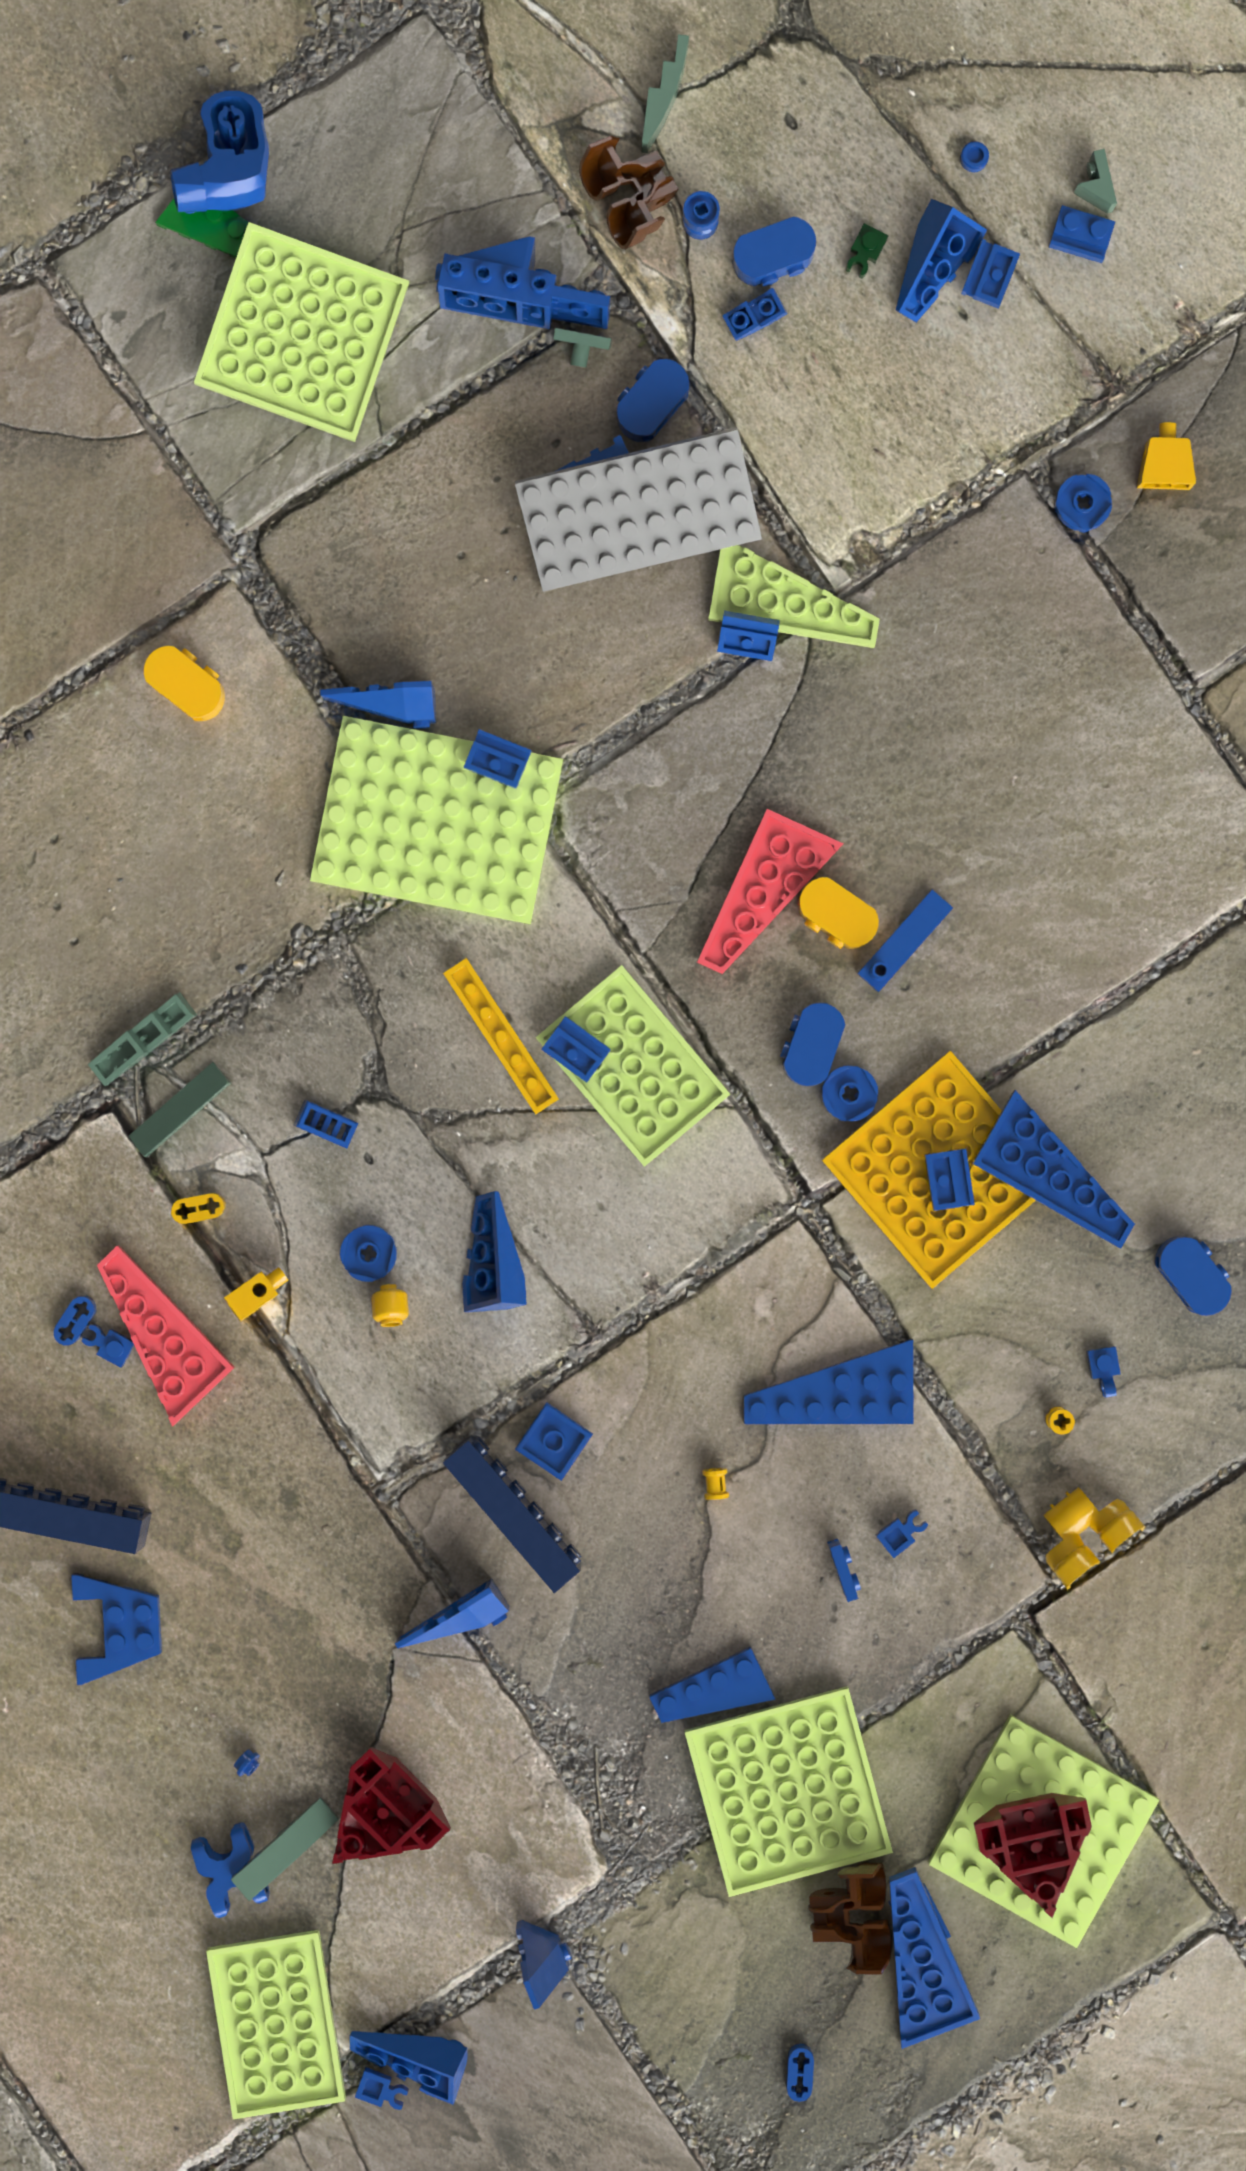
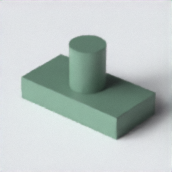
M555 328L554 340L574 343L570 365L587 368L590 347L611 349V338Z

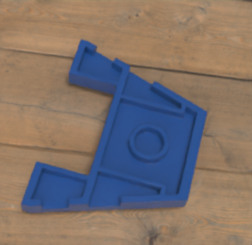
M79 1573L71 1575L73 1601L102 1599L105 1656L76 1659L77 1685H83L162 1653L159 1595L126 1586H118L108 1583V1581L89 1578Z

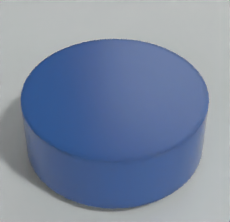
M977 141L966 144L960 155L962 167L969 172L983 170L989 159L987 147Z

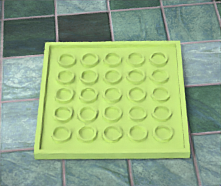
M248 222L194 384L356 442L409 286V280Z
M848 1686L684 1730L729 1897L893 1853Z
M1010 1714L929 1858L928 1864L1077 1948L1157 1806L1159 1799ZM1049 1793L1086 1798L1092 1828L1089 1835L1083 1841L1080 1848V1856L1064 1892L1060 1894L1053 1918L1002 1873L997 1865L979 1851L974 1822L996 1805Z

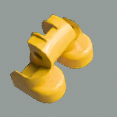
M1078 1487L1070 1494L1066 1491V1497L1055 1506L1052 1503L1049 1505L1051 1509L1043 1516L1062 1541L1045 1555V1558L1051 1570L1067 1590L1071 1588L1070 1585L1094 1565L1100 1563V1560L1092 1550L1084 1545L1079 1534L1090 1527L1099 1535L1100 1540L1108 1550L1113 1553L1138 1530L1142 1532L1145 1529V1525L1129 1509L1124 1501L1116 1499L1098 1511Z

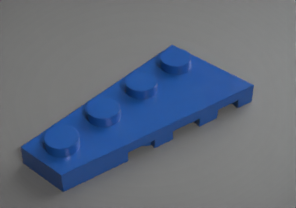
M751 1646L649 1695L661 1723L776 1700Z

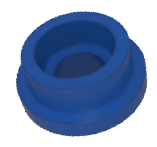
M250 1749L245 1751L234 1764L237 1774L240 1777L244 1774L250 1776L260 1764L257 1761L260 1755L257 1752L253 1753Z

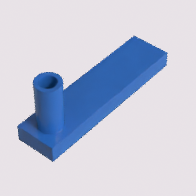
M932 889L857 974L879 992L953 907Z

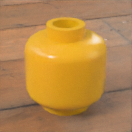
M395 1284L380 1286V1291L373 1293L371 1297L373 1319L379 1322L381 1327L402 1325L403 1320L407 1319L409 1315L407 1293L404 1290L397 1289Z

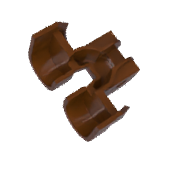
M608 136L588 145L580 161L579 173L586 192L595 201L613 195L619 186L631 185L635 195L611 204L606 216L608 229L613 240L621 249L626 250L641 243L647 235L661 227L665 218L660 216L654 219L650 212L668 203L679 189L674 182L675 179L672 176L666 177L663 173L662 168L665 162L661 159L657 150L634 161L622 163L616 153V145L620 138Z
M862 1863L858 1867H845L837 1875L841 1879H845L846 1889L825 1888L814 1891L809 1896L810 1904L808 1905V1910L813 1912L814 1923L810 1925L813 1942L851 1944V1957L846 1969L855 1974L882 1975L890 1962L892 1952L889 1921L887 1919H870L863 1924L850 1922L849 1911L859 1908L861 1910H882L886 1901L887 1889L884 1865L882 1863Z

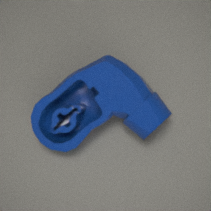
M223 91L213 94L202 104L200 113L207 136L208 160L199 165V162L170 170L172 190L178 212L192 214L195 212H207V210H241L263 201L266 195L269 145L261 104L254 96L241 91Z

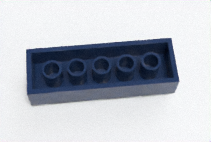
M471 1434L445 1457L443 1464L555 1594L581 1571V1554L572 1544L567 1546L562 1540L563 1533L553 1522L550 1525L546 1522L543 1516L545 1512L537 1502L533 1501L530 1503L525 1497L526 1490L516 1479L513 1482L510 1480L506 1473L508 1469L499 1458L493 1460L488 1454L490 1448L480 1436L475 1439Z
M0 1478L1 1528L131 1554L138 1553L146 1544L152 1513L146 1512L143 1506L129 1504L128 1508L117 1506V1501L110 1499H101L100 1502L89 1500L90 1496L85 1494L73 1493L71 1497L62 1495V1490L45 1488V1491L34 1489L35 1485L30 1483L18 1482L16 1486L6 1484L7 1480Z

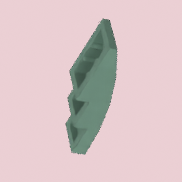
M678 34L675 62L663 61L660 88L649 87L642 138V153H648L663 129L675 103L683 78L689 48V36Z
M179 992L156 1011L151 1012L134 1028L126 1031L93 1059L88 1066L102 1084L107 1086L194 1018L197 1013Z
M320 1797L282 1829L249 1863L233 1875L231 1881L250 1901L300 1857L339 1818Z

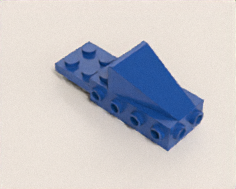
M530 236L459 256L444 253L443 263L437 264L435 280H437L436 292H439L441 309L545 329L551 328L552 319L607 329L610 315V296L597 290L589 292L577 290L576 287L571 285L556 286L555 274L545 269H536L534 271L536 262L535 237ZM481 296L485 297L484 301L480 299ZM508 302H516V306H510Z

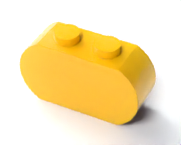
M163 646L154 650L148 656L144 665L146 682L194 721H207L215 717L221 711L225 701L224 688L217 681L219 675L207 665L204 669L195 663L198 658L185 648L179 651L174 646Z
M828 877L817 878L808 883L800 894L798 909L801 917L806 920L804 925L816 933L820 930L829 936L827 940L837 948L841 949L844 946L847 949H856L867 944L875 936L879 925L876 910Z

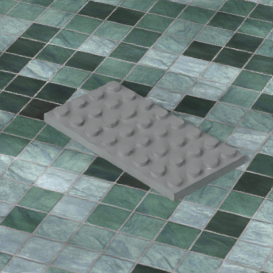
M737 427L515 481L543 592L762 539Z

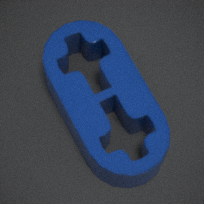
M80 1296L71 1301L54 1328V1338L59 1344L71 1345L80 1339L96 1313V1304L91 1297ZM86 1302L88 1304L86 1309L89 1310V1314L84 1313L79 1319L75 1318L79 1312L78 1307H76L77 1303L83 1304ZM72 1322L75 1323L71 1330L74 1337L64 1339V1332L61 1331V1328H67Z
M802 2043L795 2044L790 2048L787 2060V2093L791 2099L797 2102L807 2100L811 2096L813 2088V2052L809 2046ZM800 2052H803L805 2058H808L803 2060V2069H798L797 2059H795L799 2056ZM798 2076H802L803 2086H805L801 2089L800 2093H797L795 2087H792L797 2085Z

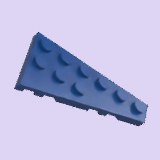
M1014 1090L972 1164L1121 1249L1135 1223L1103 1190L1094 1177L1086 1171L1078 1159L1022 1099L1021 1095Z
M913 1339L745 1394L744 1424H914Z
M916 1867L889 1877L902 2049L981 2019Z

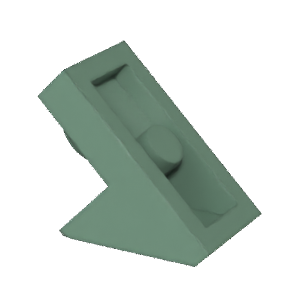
M1105 149L1093 151L1089 162H1087V174L1089 179L1093 180L1077 184L1074 194L1108 214L1113 212L1117 200Z

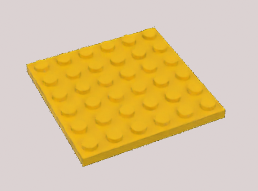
M948 1051L821 1160L931 1289L937 1286L1036 1201L972 1164L1002 1110L951 1051ZM966 1149L975 1205L933 1211L924 1155Z

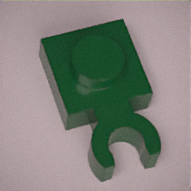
M864 223L850 251L857 256L852 257L848 261L846 271L850 272L853 265H860L862 271L859 278L863 279L868 271L867 261L869 260L876 264L889 235Z

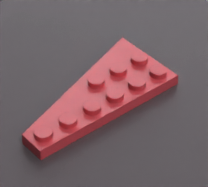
M767 809L697 963L723 974L844 843Z
M118 1245L97 1264V1267L110 1295L113 1296L120 1311L119 1314L129 1330L133 1344L148 1376L151 1377L158 1392L157 1395L161 1403H163L173 1427L222 1381L235 1366Z

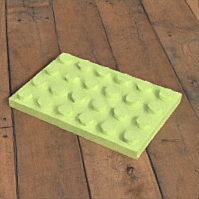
M622 965L536 1037L541 1045L544 1046L566 1016L611 1049L587 1083L558 1061L556 1062L644 1167L731 1095Z
M313 1930L208 1947L206 1950L233 2119L344 2102L346 2095L320 1931Z

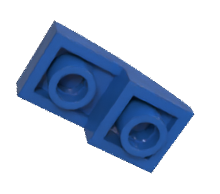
M771 288L752 301H745L722 316L734 339L738 341L772 324L788 313L776 290Z

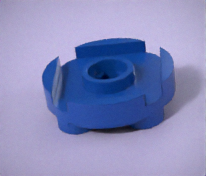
M1074 475L1068 478L1059 488L1054 508L1064 525L1070 529L1085 533L1096 529L1108 518L1112 510L1111 491L1106 482L1096 475ZM1087 496L1090 499L1088 504L1091 507L1089 509L1085 507L1079 508V502L1076 500L1077 497L1083 499Z
M842 1066L835 1069L828 1075L822 1085V1101L826 1110L841 1121H858L867 1117L873 1111L877 1102L878 1086L874 1077L868 1071L858 1066ZM849 1086L850 1089H857V1093L854 1095L855 1100L852 1102L849 1098L844 1100L842 1094L845 1093L844 1087Z
M364 1225L354 1229L344 1238L340 1249V1259L345 1269L353 1278L364 1282H372L385 1277L393 1269L397 1260V1247L394 1238L385 1229L375 1225ZM368 1245L373 1246V1251L377 1252L376 1257H371L370 1261H366L365 1255L361 1254V1250L367 1249Z

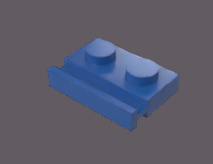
M1062 205L1049 248L1102 263L1116 221Z
M982 239L961 294L971 296L974 300L999 309L1020 253L995 243L993 245Z
M724 610L717 652L772 661L780 620Z
M479 729L465 762L464 769L517 790L532 751Z
M566 1016L541 1049L586 1083L611 1051L610 1048Z
M966 1149L924 1155L933 1211L975 1205Z
M838 1538L828 1541L831 1556L847 1602L859 1599L856 1591L861 1590L857 1575L856 1573L850 1574L847 1565L852 1563L848 1547H842Z

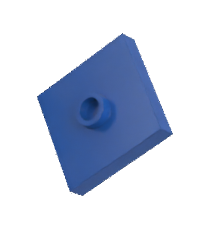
M546 1402L515 1450L562 1481L593 1433Z

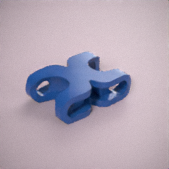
M243 1822L235 1824L231 1830L230 1836L233 1850L229 1853L219 1854L213 1851L208 1840L204 1837L193 1839L191 1842V1852L198 1873L203 1877L213 1878L207 1886L206 1896L216 1918L226 1916L230 1910L228 1890L236 1887L231 1878L248 1863L254 1852L253 1840L246 1824ZM268 1885L253 1898L254 1902L263 1903L269 1900L270 1891Z

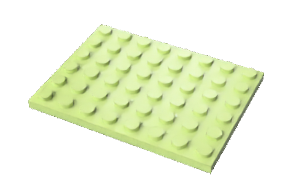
M343 716L310 881L531 925L563 759L531 753L516 790L464 769L474 741Z

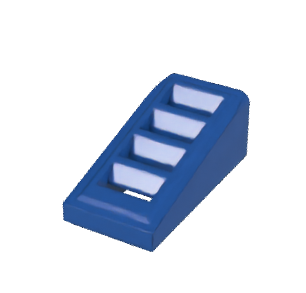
M304 1100L294 1126L347 1149L358 1123ZM313 1109L315 1113L309 1126L305 1125L309 1112ZM321 1114H325L326 1117L320 1130L315 1129ZM332 1118H334L337 1121L333 1127L331 1134L328 1135L326 1134V1131L330 1125ZM345 1123L347 1127L341 1140L337 1139L336 1137L341 1125Z

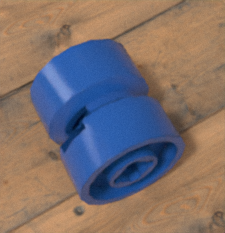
M698 191L692 193L686 199L682 223L684 230L690 237L699 240L707 239L717 230L720 206L714 195L706 191Z

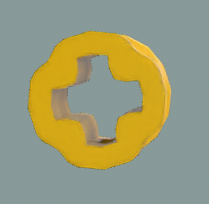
M1062 1407L1051 1408L1045 1416L1047 1426L1057 1434H1067L1075 1425L1073 1415ZM1058 1414L1066 1418V1421L1061 1423V1427L1054 1423V1420L1058 1419Z
M727 1468L704 1469L702 1474L706 1478L707 1493L704 1494V1499L717 1500L729 1498V1492L726 1491L725 1484Z

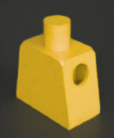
M1160 423L1159 437H1151L1145 444L1137 488L1190 490L1196 484L1190 439L1176 438V423Z
M279 1267L266 1276L261 1271L225 1296L224 1300L239 1321L242 1322L278 1296L276 1289L286 1283L288 1279ZM262 1285L266 1292L260 1297L255 1296L252 1290Z

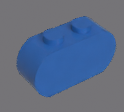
M791 217L741 235L735 244L733 254V268L736 275L748 285L757 286L762 284L763 286H769L776 283L779 277L785 275L794 277L805 271L804 268L810 265L816 247L815 232L805 220L799 217Z
M655 360L649 368L645 365L636 375L635 379L637 382L631 389L626 387L617 399L619 402L617 406V421L620 430L627 438L636 442L653 440L688 398V375L685 369L673 360Z
M815 1003L803 1009L800 1016L794 1014L789 1028L790 1031L794 1032L790 1042L785 1041L780 1057L784 1058L782 1064L784 1072L794 1083L801 1086H814L827 1079L845 1028L844 1018L835 1007L826 1003Z
M1172 1237L1158 1248L1155 1256V1266L1190 1312L1205 1316L1219 1313L1227 1306L1231 1298L1232 1289L1227 1281L1229 1274L1221 1264L1215 1265L1209 1256L1212 1255V1252L1203 1241L1199 1243L1193 1238Z

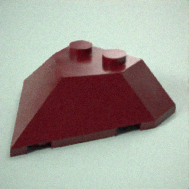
M370 1747L350 1767L347 1792L344 1798L337 1845L332 1864L343 1863L344 1860L359 1858V1860L401 1854L407 1850L431 1849L451 1830V1826L437 1798L397 1757Z
M1049 1793L996 1805L974 1822L979 1851L997 1865L1002 1873L1053 1918L1060 1894L1064 1892L1080 1856V1848L1083 1841L1089 1835L1092 1828L1086 1798Z

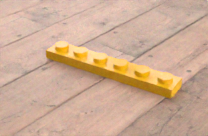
M465 958L443 973L535 1115L559 1100L468 959Z

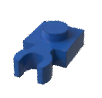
M95 1324L89 1325L88 1328L96 1333V1338L90 1340L84 1337L81 1340L83 1344L87 1346L97 1345L100 1348L96 1355L122 1368L134 1347L133 1341L113 1329H110L107 1335H105L100 1326Z
M916 1509L908 1513L903 1524L897 1517L875 1534L893 1558L915 1542L911 1535L912 1533L922 1532L928 1527L926 1521L920 1525L913 1524V1518L919 1514Z
M365 2067L355 2098L382 2107L383 2101L386 2100L389 2101L391 2107L401 2110L404 2102L397 2100L395 2095L401 2093L407 2096L409 2088L402 2084L392 2086L390 2085L391 2076Z

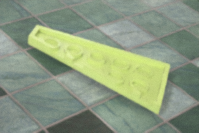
M736 545L720 549L709 621L722 623L725 610L780 620L778 629L780 633L875 648L880 621L876 616L833 596L827 590L818 588L808 580L772 561L769 562L747 548Z

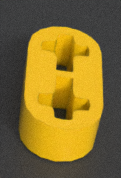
M217 1193L183 1198L173 1204L171 1215L180 1224L213 1219L224 1213L226 1203L224 1198ZM209 1198H213L214 1202H219L220 1207L215 1209V1214H212V1211L209 1209L201 1211L200 1205L208 1204ZM182 1203H185L186 1207L196 1206L197 1212L189 1213L187 1215L188 1219H184L183 1215H178V1209L182 1208Z

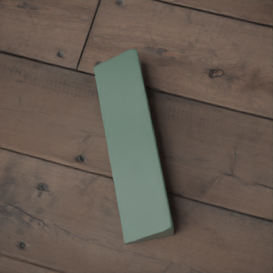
M212 1062L133 1131L129 1138L144 1157H148L231 1084V1081Z

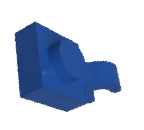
M1116 1347L1086 1351L1091 1379L1100 1378L1103 1397L1117 1396L1113 1376L1121 1375Z

